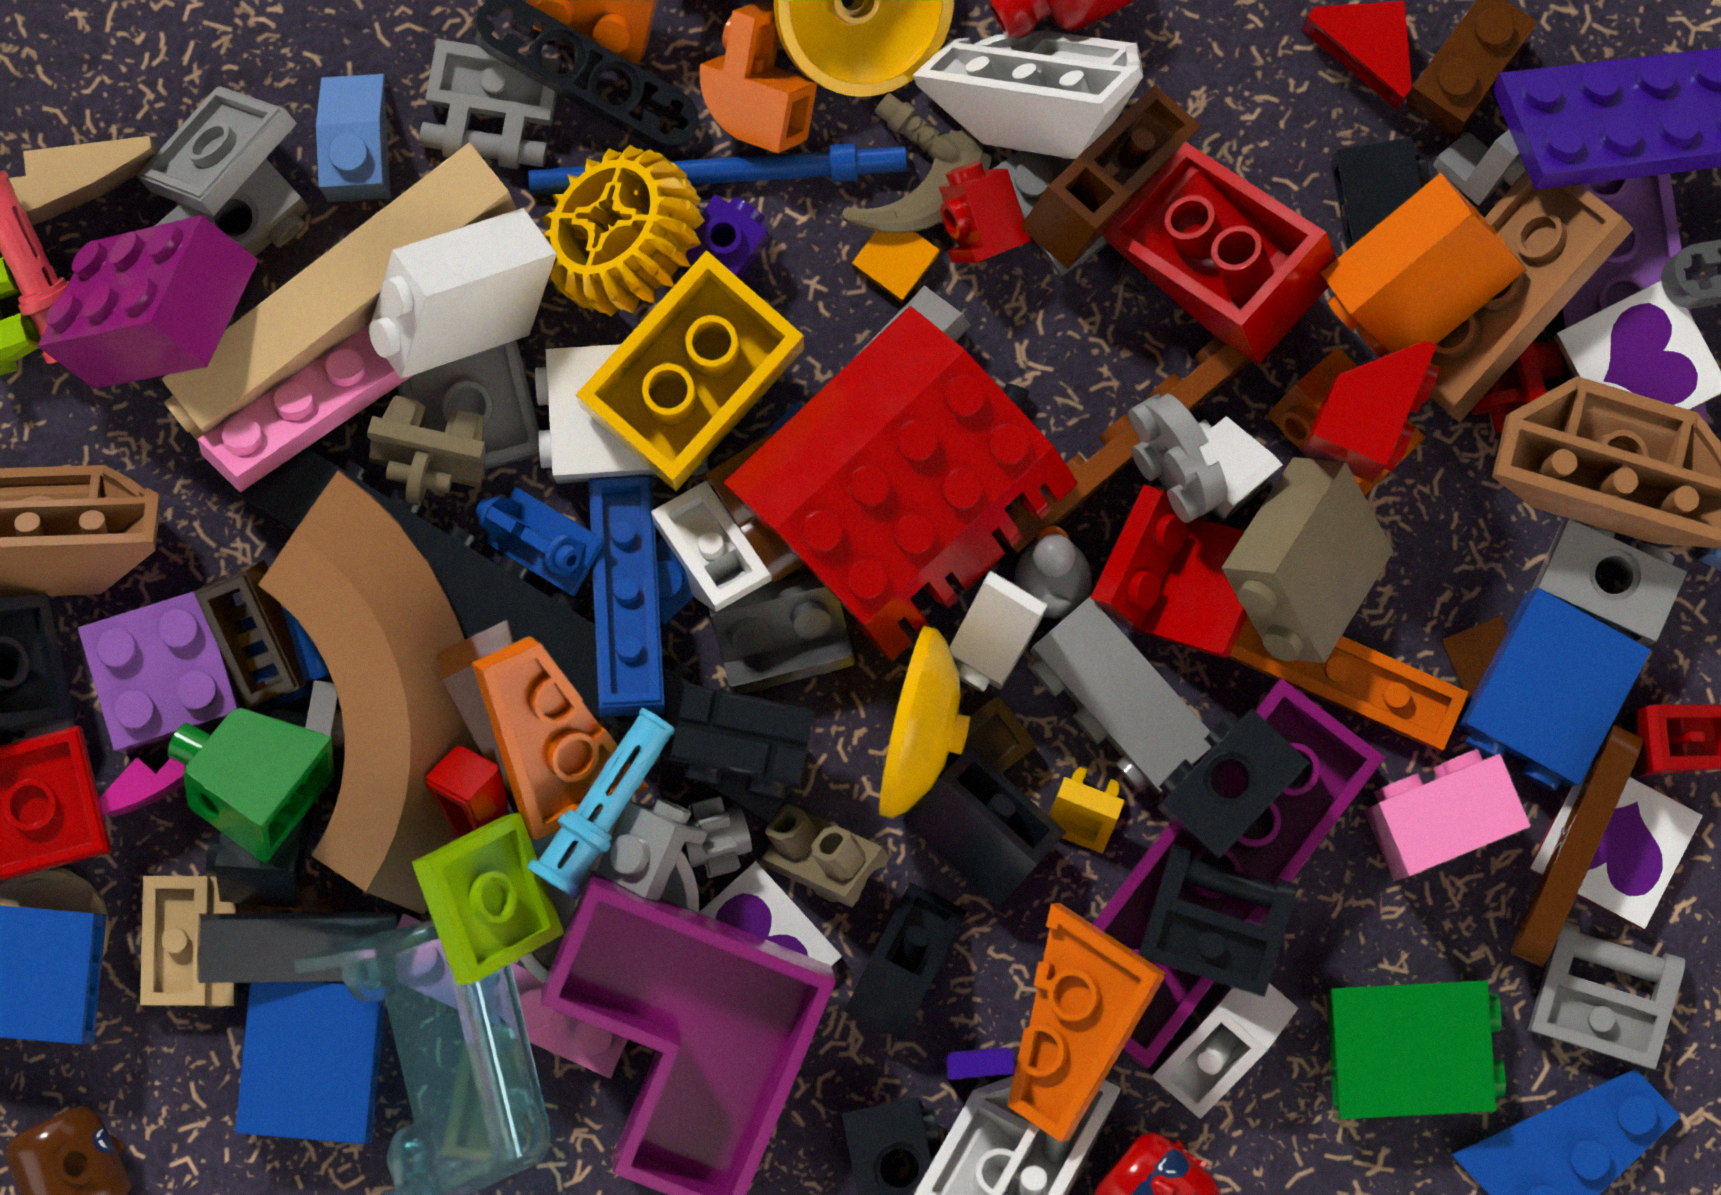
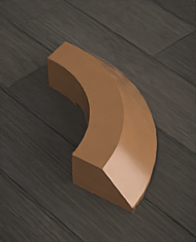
M338 470L258 585L277 599L298 620L311 637L327 665L342 711L345 734V761L341 788L329 824L318 840L311 856L363 891L424 915L428 906L412 862L456 840L426 784L425 776L455 747L463 746L479 755V747L441 679L437 657L440 651L465 640V636L455 611L452 610L445 592L435 577L433 568L427 558L425 559L403 531L402 525L371 494Z

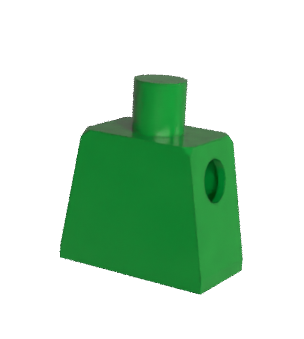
M243 708L231 710L212 735L189 723L181 725L174 733L168 748L169 758L186 766L183 776L187 802L190 808L254 857L265 863L269 861L335 777L331 737Z

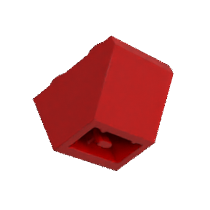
M1424 340L1339 374L1324 397L1301 453L1314 459L1346 461L1354 476L1371 483L1383 469L1393 472L1397 462L1401 463L1416 428L1405 423L1409 411L1418 413L1422 403H1426L1438 377L1441 367L1430 363L1437 345Z

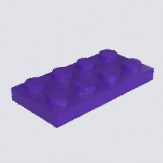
M1721 48L1499 73L1492 87V91L1535 190L1721 167Z

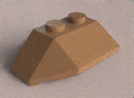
M1576 376L1506 415L1492 477L1532 508L1653 544L1721 549V442L1698 412Z
M106 465L0 468V598L48 594V596L102 594L156 550L161 505L159 493L150 488H142L131 478Z

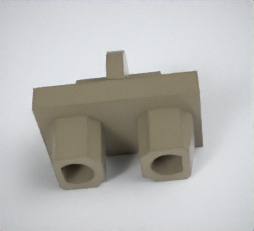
M396 395L391 400L382 418L372 416L367 431V438L371 440L369 463L386 466V479L407 484L406 503L421 505L427 489L449 493L452 482L481 488L485 475V442L483 441V417L481 415L457 410L450 412L445 432L423 428L426 420V406L418 400Z
M786 804L766 828L765 834L772 842V845L761 859L770 870L813 889L819 897L829 902L839 901L853 908L865 887L867 878L875 870L883 867L890 857L882 846L790 804Z

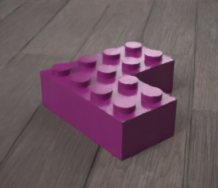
M591 870L543 984L541 1005L656 1050L613 1152V1174L667 1195H746L832 993L836 978L831 965L661 897L659 901L643 898Z

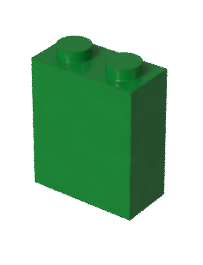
M1488 981L1326 989L1334 1119L1497 1111L1496 1098L1505 1097L1506 1078L1502 1058L1493 1059L1491 1033L1501 1031V1005L1497 993L1489 994Z

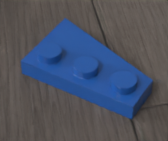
M1631 1069L1525 1120L1523 1119L1482 1140L1456 1150L1449 1155L1487 1195H1600L1681 1116L1637 1069Z

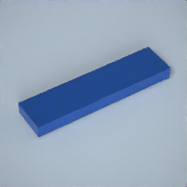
M652 475L588 478L591 532L605 540L592 564L600 717L639 715L642 708L647 709L653 714H665L655 525L651 511L654 510Z

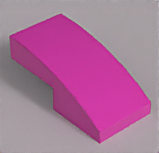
M201 726L198 727L199 729L212 735V733L209 730ZM136 757L100 797L103 814L116 817L130 813L172 794L185 785L183 773L186 766L170 758L157 771L148 761Z

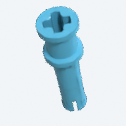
M642 708L638 718L611 758L606 762L603 770L576 811L574 812L569 809L566 814H561L557 820L561 828L539 860H531L526 868L576 900L581 893L577 885L598 853L608 852L612 845L610 841L613 838L608 832L643 782L644 777L670 737L674 736L676 729L657 715ZM640 749L641 751L633 761L632 765L630 766V768L628 769V771L626 772V774L624 775V777L622 778V780L620 781L612 795L608 796L610 790L612 789V787L614 786V784L616 783V781L618 780V778L620 777V775L622 774V772L624 771V769L626 768V766L628 765L636 751ZM599 807H603L593 823L590 822ZM578 844L565 866L560 869L573 847Z

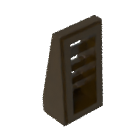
M264 559L218 577L193 592L247 709L305 686L281 603L258 585L269 569ZM241 591L245 603L236 606L233 594ZM252 615L257 626L244 631L241 619ZM263 640L268 650L251 656L248 645ZM274 663L279 674L259 682L255 670Z

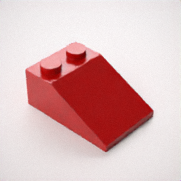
M1187 142L1182 144L1102 231L1104 239L1209 332L1258 365L1328 289L1329 285L1320 273L1337 259L1326 231Z

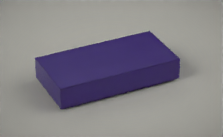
M1009 1047L950 1052L948 1056H945L947 1079L1015 1073L1013 1050H1009Z

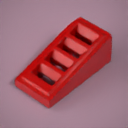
M463 746L452 749L425 776L426 784L456 840L504 815H509L505 786L498 765Z

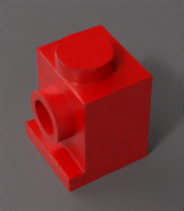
M978 161L945 173L948 183L939 186L944 202L941 204L940 213L947 232L958 243V247L948 250L952 263H977L1031 241L1030 236L1020 228L1025 220L1008 169L984 170L982 162Z

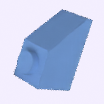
M385 75L321 77L316 119L319 189L328 202L391 198Z

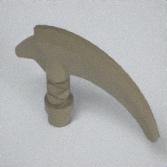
M889 92L876 107L874 113L888 123L887 127L893 132L905 134V137L912 143L918 145L924 152H928V155L934 159L931 170L925 180L914 191L899 201L878 208H846L843 210L841 217L845 222L855 226L885 233H909L943 223L940 207L944 202L939 186L948 183L945 173L978 161L982 162L984 170L989 169L992 155L983 153V144L963 126H961L960 131L941 135V132L935 130L927 121L921 119L915 113L916 109L908 102L902 103Z

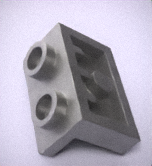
M813 573L763 585L717 612L709 608L730 692L745 694L764 690L799 679L827 674L855 664L841 604Z

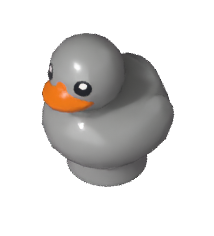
M1048 526L1039 533L1037 541L1030 544L1021 554L1016 565L1014 583L1018 588L1047 604L1043 618L1058 619L1068 616L1089 598L1092 590V573L1084 553L1070 541L1066 532L1058 526Z

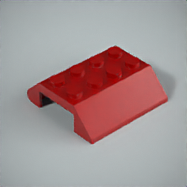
M909 306L722 482L766 530H773L853 615L857 620L855 625L891 662L912 644L910 638L898 624L900 620L918 636L924 626H930L925 620V615L910 600L915 593L925 585L926 591L937 603L949 608L959 597L945 579L946 576L966 592L1005 555L1004 550L992 535L993 531L1011 547L1022 539L1023 536L1018 531V526L1004 510L1016 497H1018L1019 503L1029 514L1042 520L1051 511V508L1039 488L1054 502L1059 503L1078 485L1077 480L1054 445L969 353L912 306Z

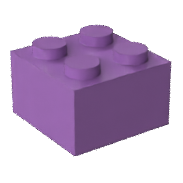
M193 592L78 627L111 743L116 752L128 756L169 743L177 729L185 723H189L197 728L201 726L211 730L217 728L231 710L246 709L244 700Z

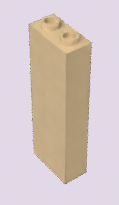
M470 142L466 143L224 331L208 367L169 374L161 380L173 394L164 402L182 427L188 433L190 432L198 441V438L369 325L373 318L381 285L393 249L517 210L508 189Z

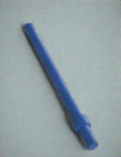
M855 143L830 145V151L670 161L687 174V179L691 182V185L832 176V183L857 181V175L907 172L906 146L855 150ZM585 166L529 170L530 195L564 193L570 186L568 175L579 177L585 172Z

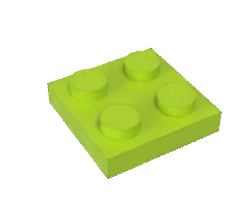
M521 812L504 815L412 862L457 986L476 983L564 934L546 881L526 868L531 860L538 859Z

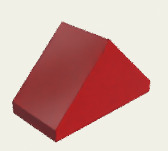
M1405 1L1314 7L1307 15L1301 31L1397 111L1405 102L1412 88Z
M1657 704L1645 706L1631 713L1633 734L1643 738V744L1636 760L1637 777L1721 770V705Z

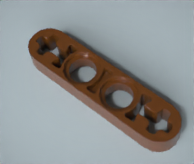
M1615 725L1610 727L1593 759L1519 926L1511 947V954L1540 967L1548 959L1636 763L1643 744L1642 737Z

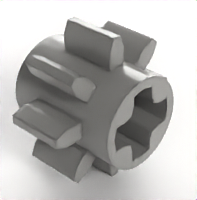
M720 795L691 803L688 809L692 813L688 822L708 832L703 845L685 841L682 846V851L686 855L691 867L705 865L708 878L737 871L740 868L738 855L752 852L750 833L741 807L738 805L724 809Z

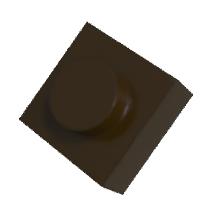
M998 695L970 716V725L963 753L971 745L1000 773H1004L1037 748L1038 745L1004 700Z

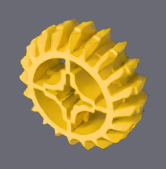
M629 145L621 153L608 148L601 163L587 158L584 173L579 177L568 175L570 186L563 194L552 195L557 205L555 210L541 218L548 229L543 235L557 253L549 278L555 283V288L583 309L587 308L591 312L597 310L600 313L612 316L618 309L633 314L640 299L655 304L657 289L662 285L674 287L672 276L679 267H691L686 258V252L701 244L694 230L705 220L697 208L702 199L697 195L696 189L687 179V174L675 163H671L662 154L655 153L651 149L644 152L642 149Z

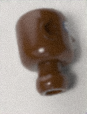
M84 1106L71 1108L15 1135L7 1144L5 1158L21 1195H127L131 1189V1180L119 1157V1154L126 1148L125 1144L108 1133L100 1116L91 1108Z

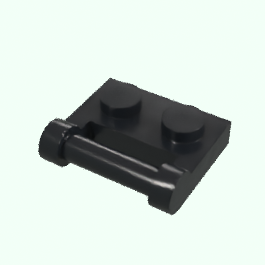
M1172 844L1138 955L1164 966L1265 997L1296 898L1298 884L1281 878L1278 879L1276 884L1191 857L1192 850ZM1186 882L1267 908L1268 913L1264 927L1179 900L1178 895L1182 883Z

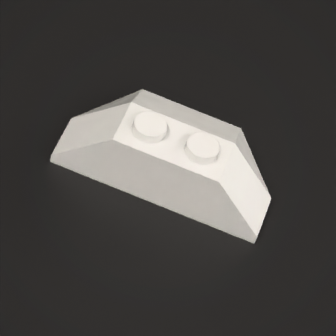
M1041 30L1032 31L1028 36L1016 40L1008 39L1004 34L983 39L975 44H971L970 38L951 39L913 74L916 85L982 144L1058 156L1065 159H1077L1116 121L1142 80L1143 70L1137 43Z
M1014 1076L973 1090L914 1195H1069L1121 1088L1104 1080L1071 1138L1064 1142H1059L1008 1107Z

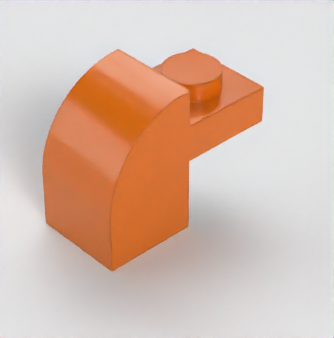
M759 0L732 11V16L728 19L722 35V45L726 53L700 64V87L710 114L727 133L743 142L780 153L808 140L817 83L805 76L774 66L779 42L774 18V3L767 0Z

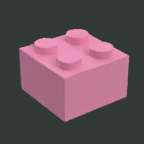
M1475 749L1434 767L1433 769L1437 777L1434 781L1423 785L1417 773L1374 792L1378 804L1364 810L1393 881L1414 875L1531 827L1500 754L1483 760L1479 749Z

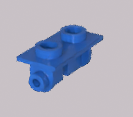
M517 487L514 488L509 499L503 496H488L483 498L476 508V516L480 519L481 527L490 533L486 540L487 544L574 597L605 542L603 538Z

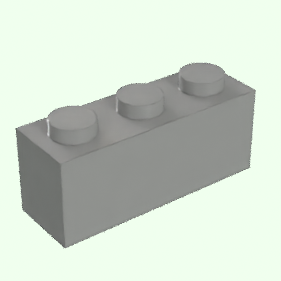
M1090 597L1032 647L1030 653L1037 660L1030 667L1033 674L1053 696L1056 697L1062 690L1065 691L1080 708L1072 716L1076 723L1097 745L1105 738L1122 756L1115 763V766L1139 793L1149 787L1157 796L1162 792L1159 788L1160 784L1185 758L1191 764H1194L1212 748L1203 740L1210 733L1209 729Z

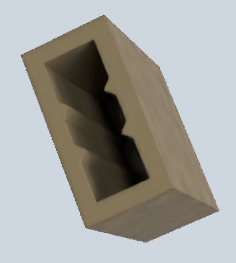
M1293 457L1221 569L1271 657L1284 661L1299 660L1325 663L1394 551L1346 461Z

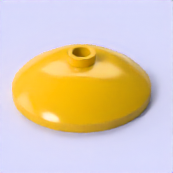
M774 0L773 9L781 44L788 57L802 74L816 82L819 86L847 96L870 97L894 91L914 80L913 74L940 51L951 25L954 0H855L849 7H844L841 0Z
M928 626L922 628L911 657L884 768L879 800L880 816L893 819L908 811L933 787L944 769L949 752L961 755L963 753L971 717L958 714L961 697L959 673L948 643L937 628Z

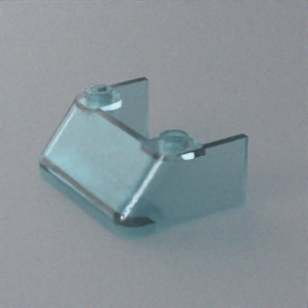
M433 920L357 938L294 961L297 974L341 967L343 980L350 993L357 1000L369 1003L385 999L414 1124L397 1131L391 1140L387 1164L394 1188L379 1195H470L536 1165L544 1159L550 1144V1127L511 963L476 983L457 986Z

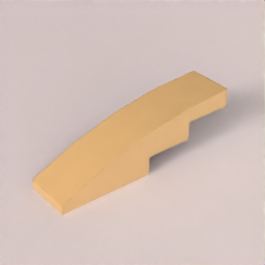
M150 136L23 151L26 176L9 178L22 208H24L31 224L34 225L105 195L135 177L160 148Z

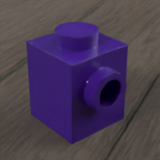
M715 194L701 213L705 221L694 230L701 244L687 250L686 258L692 267L707 250L735 276L742 280L769 241L768 229L761 225L765 217L752 205L736 196L728 203ZM679 267L678 270L685 274L691 267Z

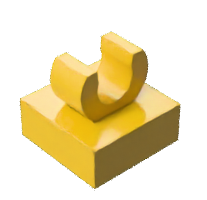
M1079 767L1075 770L1071 779L1064 777L1048 816L1066 831L1062 836L1063 839L1103 854L1125 800L1117 797L1119 783L1113 779L1110 780L1105 792L1083 784L1087 769Z

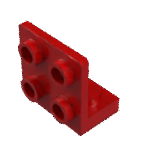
M1143 485L1090 598L1126 629L1214 656L1227 658L1231 654L1248 614L1239 603L1236 593L1221 568L1245 531L1200 518L1184 523L1174 512L1165 490Z

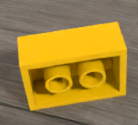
M706 250L576 393V397L580 407L673 490L677 491L804 351V335Z

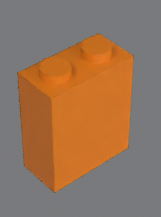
M1439 173L1320 274L1335 293L1334 296L1327 300L1331 309L1351 331L1356 328L1359 335L1372 351L1381 357L1387 351L1394 353L1424 340L1436 345L1527 269L1497 230L1442 173Z

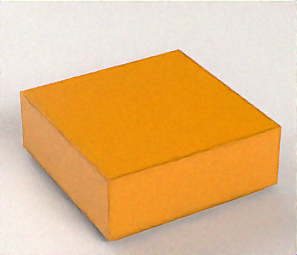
M875 231L853 260L852 267L903 303L938 257L940 249L916 232L885 233Z

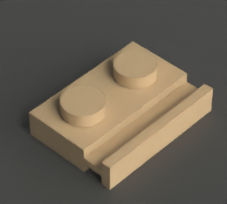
M143 876L140 1005L238 1006V983H199L197 979L198 914L240 913V903L220 902L216 876Z

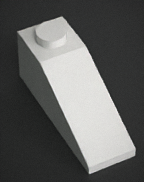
M990 571L949 647L956 663L959 679L981 692L985 691L988 684L1001 690L1039 627L1047 604Z

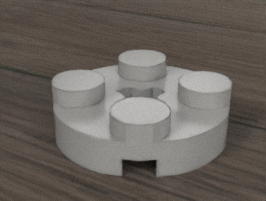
M1159 392L1128 410L1129 421L1140 441L1139 444L1131 449L1134 461L1147 480L1152 481L1158 477L1167 490V496L1174 512L1184 523H1189L1226 502L1227 484L1220 463L1217 461L1207 467L1199 447L1208 443L1209 440L1192 414L1177 398L1168 393L1160 397Z

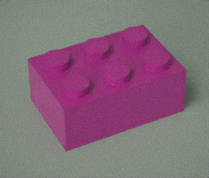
M203 215L90 241L76 254L72 262V271L74 273L63 295L56 299L49 308L45 319L48 325L37 347L93 389L208 367L258 259Z

